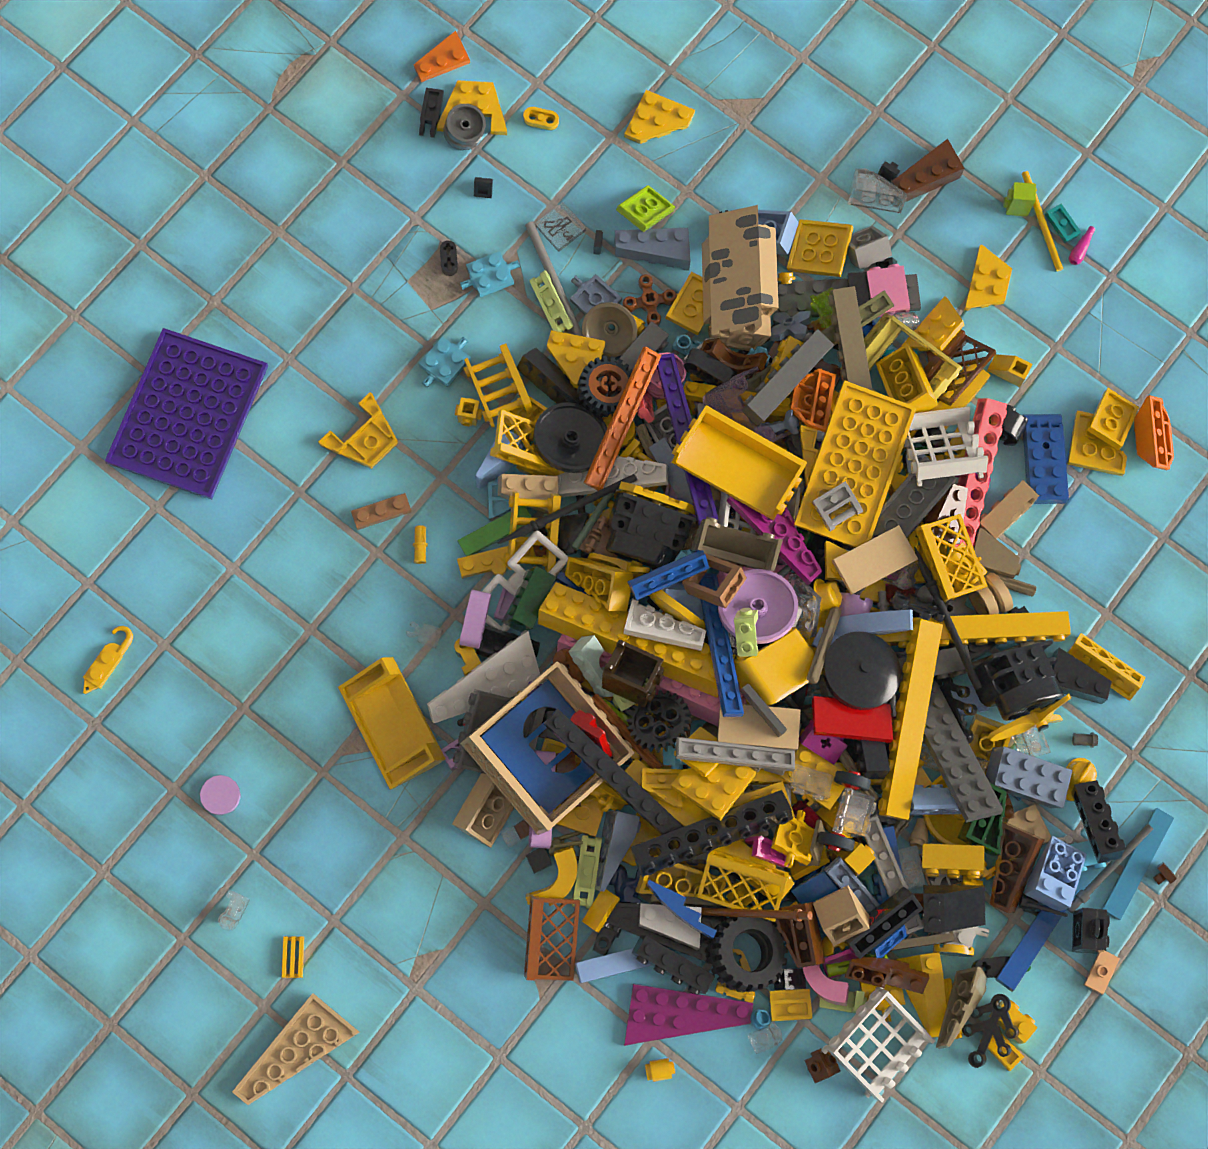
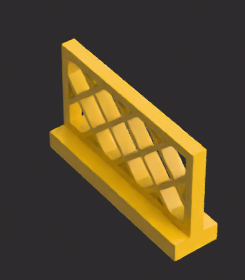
M504 410L498 411L495 446L491 448L490 456L547 476H558L564 473L551 467L540 456L536 455L532 449L535 445L530 446L525 436L529 433L533 438L536 422ZM504 417L509 419L512 424L511 427H506ZM518 424H524L528 432L523 434ZM512 428L515 429L519 436L516 440H514L509 432ZM504 433L510 442L508 445L501 443ZM520 439L526 447L525 450H521L516 443Z
M961 514L930 524L927 523L915 529L933 580L937 582L936 585H938L943 602L988 587ZM957 520L959 525L958 532L948 528L951 521ZM937 526L943 530L940 538L933 535L932 527ZM946 532L955 536L952 544L943 540ZM958 538L965 541L966 547L964 551L955 547ZM940 544L950 548L947 556L940 553ZM953 550L962 554L959 563L950 559ZM965 556L972 560L973 565L971 569L962 565ZM947 562L957 566L953 575L947 572L945 568ZM960 568L969 573L965 581L956 577ZM971 575L978 577L981 585L974 586L968 583ZM954 580L963 584L960 592H954L952 587Z
M713 850L708 854L697 898L732 909L758 908L763 910L761 906L771 902L774 910H779L789 872ZM710 865L718 867L722 874L712 878L709 872ZM735 872L739 874L741 880L732 885L727 875ZM724 877L729 887L720 891L715 881ZM752 878L758 879L761 885L754 890H751L747 883ZM712 883L717 893L711 896L704 894V887ZM744 883L748 893L739 897L734 887ZM771 884L780 886L779 893L771 896L766 888ZM730 889L736 897L731 902L726 901L722 893ZM763 889L768 899L759 903L754 893ZM750 895L756 904L751 908L746 907L742 902V899ZM764 918L774 922L776 921L775 918Z

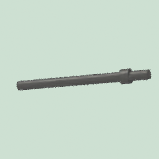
M1147 824L1125 846L1121 859L1112 860L1084 890H1080L1072 901L1071 907L1067 908V910L1073 913L1082 903L1085 904L1095 889L1145 839L1153 828Z

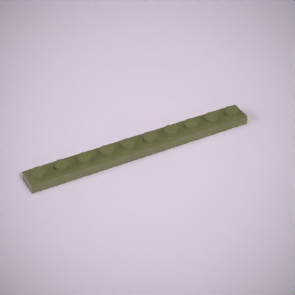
M885 290L858 307L862 327L894 307ZM830 325L821 333L835 346L834 333L836 328L835 325ZM769 365L762 372L757 373L734 389L757 393L755 389L764 382L772 366Z

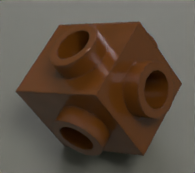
M821 1048L811 1052L812 1057L804 1060L814 1083L841 1072L830 1052L824 1054Z

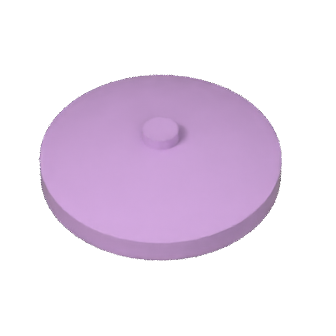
M763 569L743 571L747 579L727 608L718 606V614L723 626L730 634L736 637L734 618L737 611L743 608H751L752 610H758V619L755 624L757 644L770 643L780 639L788 633L797 618L798 599L795 590L785 578L772 571Z

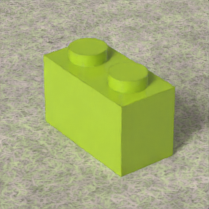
M1013 183L1012 188L1008 189L1007 197H1004L1003 201L1006 215L1028 216L1036 201V184Z

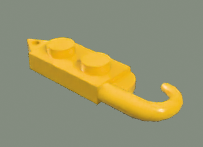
M118 626L112 631V634L123 631L126 633V638L121 645L109 643L104 646L83 676L84 694L97 688L101 689L123 658V654L133 640V633L128 627Z

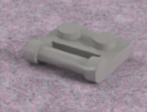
M846 481L812 501L829 532L834 530L836 525L851 516L863 512L861 505ZM850 502L851 508L830 519L828 514Z

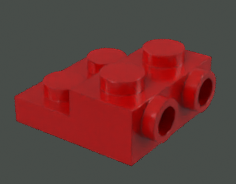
M579 709L572 715L570 720L611 758L612 752L610 744L605 737L606 733L600 727H597L596 718L591 713H585Z

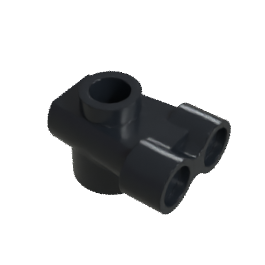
M605 922L600 932L597 933L592 951L604 956L607 955L615 938H619L622 929ZM600 941H606L607 946L601 948L599 946Z

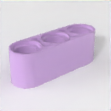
M477 590L471 591L461 632L460 645L479 649L491 601L490 593Z

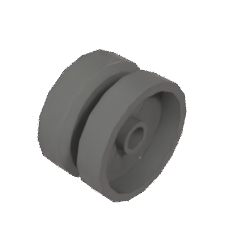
M459 104L450 110L443 131L445 139L453 148L470 150L481 141L486 127L482 111L471 104Z

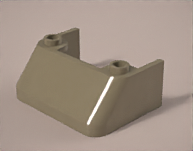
M711 517L701 520L691 551L703 550L704 553L725 561L754 569L775 571L783 539H774L775 535L765 532L761 536L718 524L717 519Z

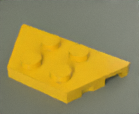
M980 245L964 308L965 311L976 307L985 308L990 305H1001L1005 302L1012 268L983 245Z
M944 296L914 332L942 351L962 329L964 322L948 298ZM910 336L901 345L902 347L908 344L911 348H918L919 351H928L927 348H924Z

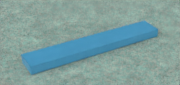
M1155 808L1147 823L1153 830L1132 851L1102 908L1107 910V914L1117 920H1121L1174 817Z

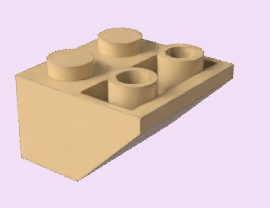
M849 885L813 902L822 929L834 946L869 929V914Z

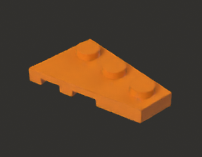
M454 31L414 64V69L420 81L424 82L470 63V59L457 32Z

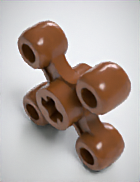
M644 274L638 280L639 288L643 291L642 296L638 298L628 296L623 300L622 306L630 312L642 308L648 313L646 318L647 324L649 325L652 321L659 326L661 316L656 308L660 304L671 306L677 294L672 289H667L663 293L657 294L652 290V277Z

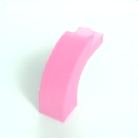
M820 964L803 967L807 982L819 997L832 1004L847 1006L850 987L847 982L834 981L827 978L822 973Z

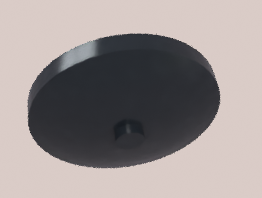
M568 402L553 405L546 409L536 422L533 432L535 448L540 457L557 470L567 473L589 471L607 430L604 420L596 415L594 410L590 412L589 407H584L581 404Z
M850 632L836 639L826 652L822 668L824 681L831 694L844 705L858 710L875 709L889 701L896 693L901 680L900 663L894 650L880 637L867 632Z

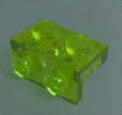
M833 287L817 296H810L812 300L810 305L814 312H818L820 316L818 321L822 328L832 325L831 314H833L832 306L829 307L828 295L834 290Z

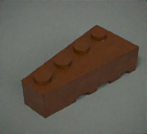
M1002 823L1001 855H998V860H996L995 879H993L990 905L1006 913H1015L1045 839L1009 823Z

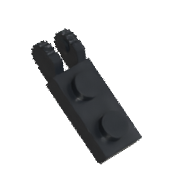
M426 88L420 116V136H424L427 123L432 124L430 137H435L444 90Z

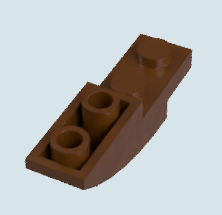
M865 957L851 959L845 973V978L881 988L888 984L923 994L929 981V973L911 969L907 962L887 958Z

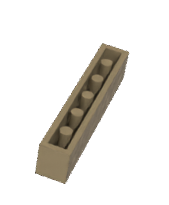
M855 286L834 289L828 295L829 307L832 306L833 310L831 322L836 328L834 340L839 346V351H837L838 361L842 363V370H840L841 380L872 390Z

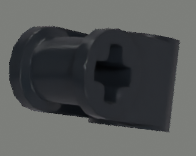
M1010 956L983 958L973 962L971 968L985 967L986 970L983 972L986 977L996 978Z

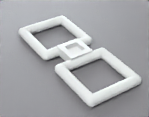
M534 531L507 563L515 571L513 575L506 580L502 575L497 574L482 592L491 593L500 584L515 597L518 588L524 581L523 576L526 572L517 562L537 540L560 559L548 573L556 576L567 564L568 556L540 531ZM487 614L486 624L490 627H495L505 632L511 628L506 624L500 626Z

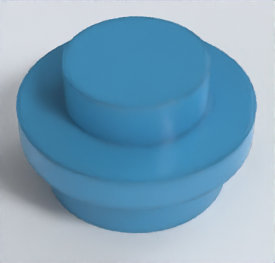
M756 1009L751 1013V1023L755 1028L762 1030L769 1025L770 1015L766 1010Z

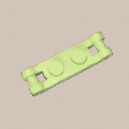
M547 271L541 272L537 278L533 277L530 279V284L553 331L563 332L566 329L573 328L574 325L568 317ZM562 319L563 323L558 325L557 321Z
M582 835L581 840L583 844L580 845L573 899H579L580 906L590 909L594 899L602 838L596 837L593 839L588 838L587 835ZM587 846L594 847V852L586 851ZM580 892L588 893L587 899L580 898Z

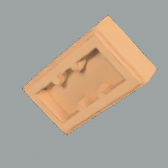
M1107 951L1098 953L1084 986L1103 995L1120 958Z

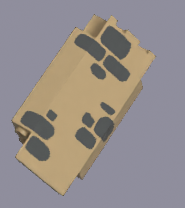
M758 205L710 215L709 236L702 243L703 321L705 324H711L712 336L721 337V341L728 348L749 351L750 348L755 349L757 346H762L771 337L770 316L778 309L776 230L774 227L758 224Z

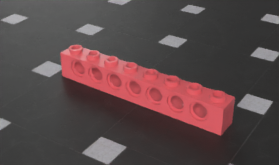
M978 398L973 418L974 434L979 435L978 447H983L984 456L988 457L987 472H983L984 478L980 479L979 477L975 479V473L960 475L957 484L968 488L963 521L973 547L975 545L976 531L980 525V514L984 508L985 494L989 488V477L993 471L994 456L998 451V440L1002 434L1003 419L1007 414L1006 403L988 398ZM985 435L987 436V441H986V443L984 442V436H985ZM967 509L969 510V515H968V516H966V510H967Z

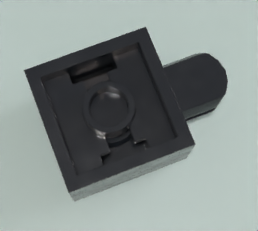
M1081 908L1073 912L1072 952L1097 954L1106 951L1110 943L1109 936L1107 935L1110 917L1107 915V910Z

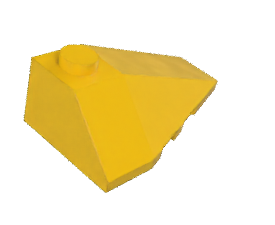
M940 952L896 959L909 963V968L929 973V981L923 994L906 990L924 1029L932 1038L939 1037L947 1008Z

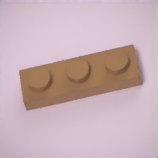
M405 493L351 511L357 530L412 512Z

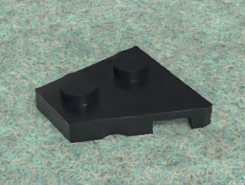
M589 513L567 515L559 518L557 547L566 555L576 554L577 550L571 546L585 526L586 521L589 520Z

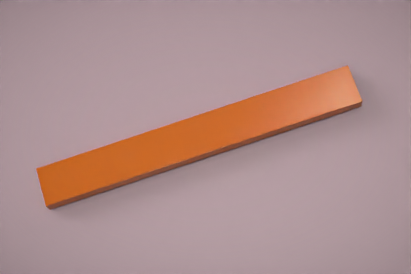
M648 347L642 348L583 482L597 491L603 489L661 358L660 354Z

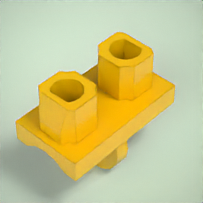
M604 781L590 793L598 798V802L602 804L601 810L607 812L609 808L614 811L616 809L621 810L624 805H628Z

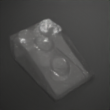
M860 168L855 169L847 204L901 213L907 199V193L874 171Z

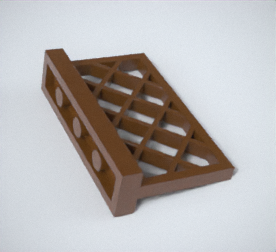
M961 329L941 352L952 360L955 357L962 356V362L957 364L964 368V372L959 373L955 379L965 377V381L955 385L954 380H952L953 385L947 386L945 392L954 390V394L950 398L941 394L938 400L951 406L995 356L996 350L967 336L965 331ZM967 342L974 346L973 349L963 351V347ZM985 351L988 353L986 357L978 358L977 356L979 352ZM975 353L976 359L964 360V355ZM936 355L924 368L929 382L945 362ZM977 364L974 370L966 371V366Z

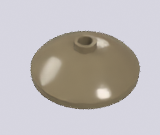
M604 302L588 311L582 323L583 337L605 341L602 356H607L608 358H611V356L618 357L623 355L636 340L637 324L631 312L624 306L613 302ZM613 324L615 329H610L609 325Z

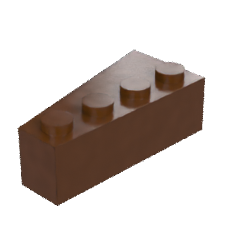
M946 139L895 178L891 183L889 192L898 206L960 179L965 168L951 143Z

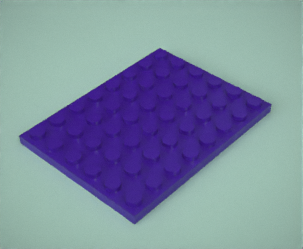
M163 328L106 456L105 463L212 500L266 373L268 363Z

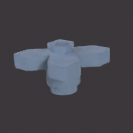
M800 311L792 317L786 312L774 313V327L771 328L770 341L786 340L789 336L801 341L808 333L806 325L811 323V311Z

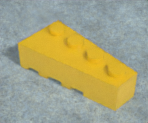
M568 557L565 576L577 586L584 588V591L594 596L598 603L604 604L608 611L627 612L631 591L628 581L633 579L634 573L587 558Z

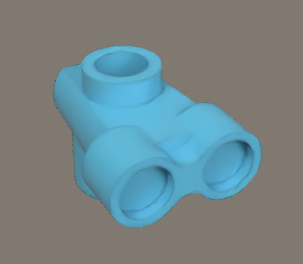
M680 335L676 337L672 349L687 356L692 348H697L703 342L699 340L692 341L689 336Z

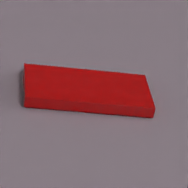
M819 696L812 698L814 735L888 743L893 741L891 704H883L870 710H858L844 705L836 698Z

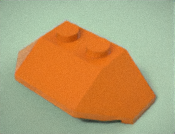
M817 369L807 374L793 389L790 410L793 411V414L804 425L826 432L836 374Z
M1149 395L1145 398L1134 418L1137 455L1152 467L1167 471L1170 469L1174 458L1171 423L1163 406L1162 398Z

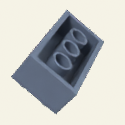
M993 747L986 777L989 783L1006 791L1007 794L1049 808H1064L1072 770L1007 747Z

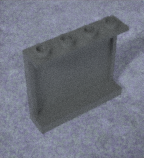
M475 689L474 693H471L469 696L468 704H470L469 712H466L464 715L463 723L465 727L464 731H461L459 734L458 743L466 739L512 698ZM545 707L538 708L528 715L523 726L524 738L542 724L546 710ZM507 712L506 714H504L499 720H497L492 726H490L485 732H483V733L480 735V737H482L486 732H488L494 725H496L501 719H503L509 712ZM538 736L529 743L533 751H535ZM460 744L459 750L455 751L453 756L454 766L486 774Z

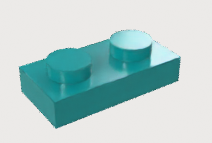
M1062 203L1046 211L1045 216L1064 243L1081 234L1080 229Z

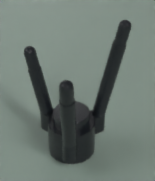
M1024 893L1019 901V908L1035 916L1039 913L1035 911L1036 909L1064 917L1068 916L1067 913L1038 905L1037 900Z

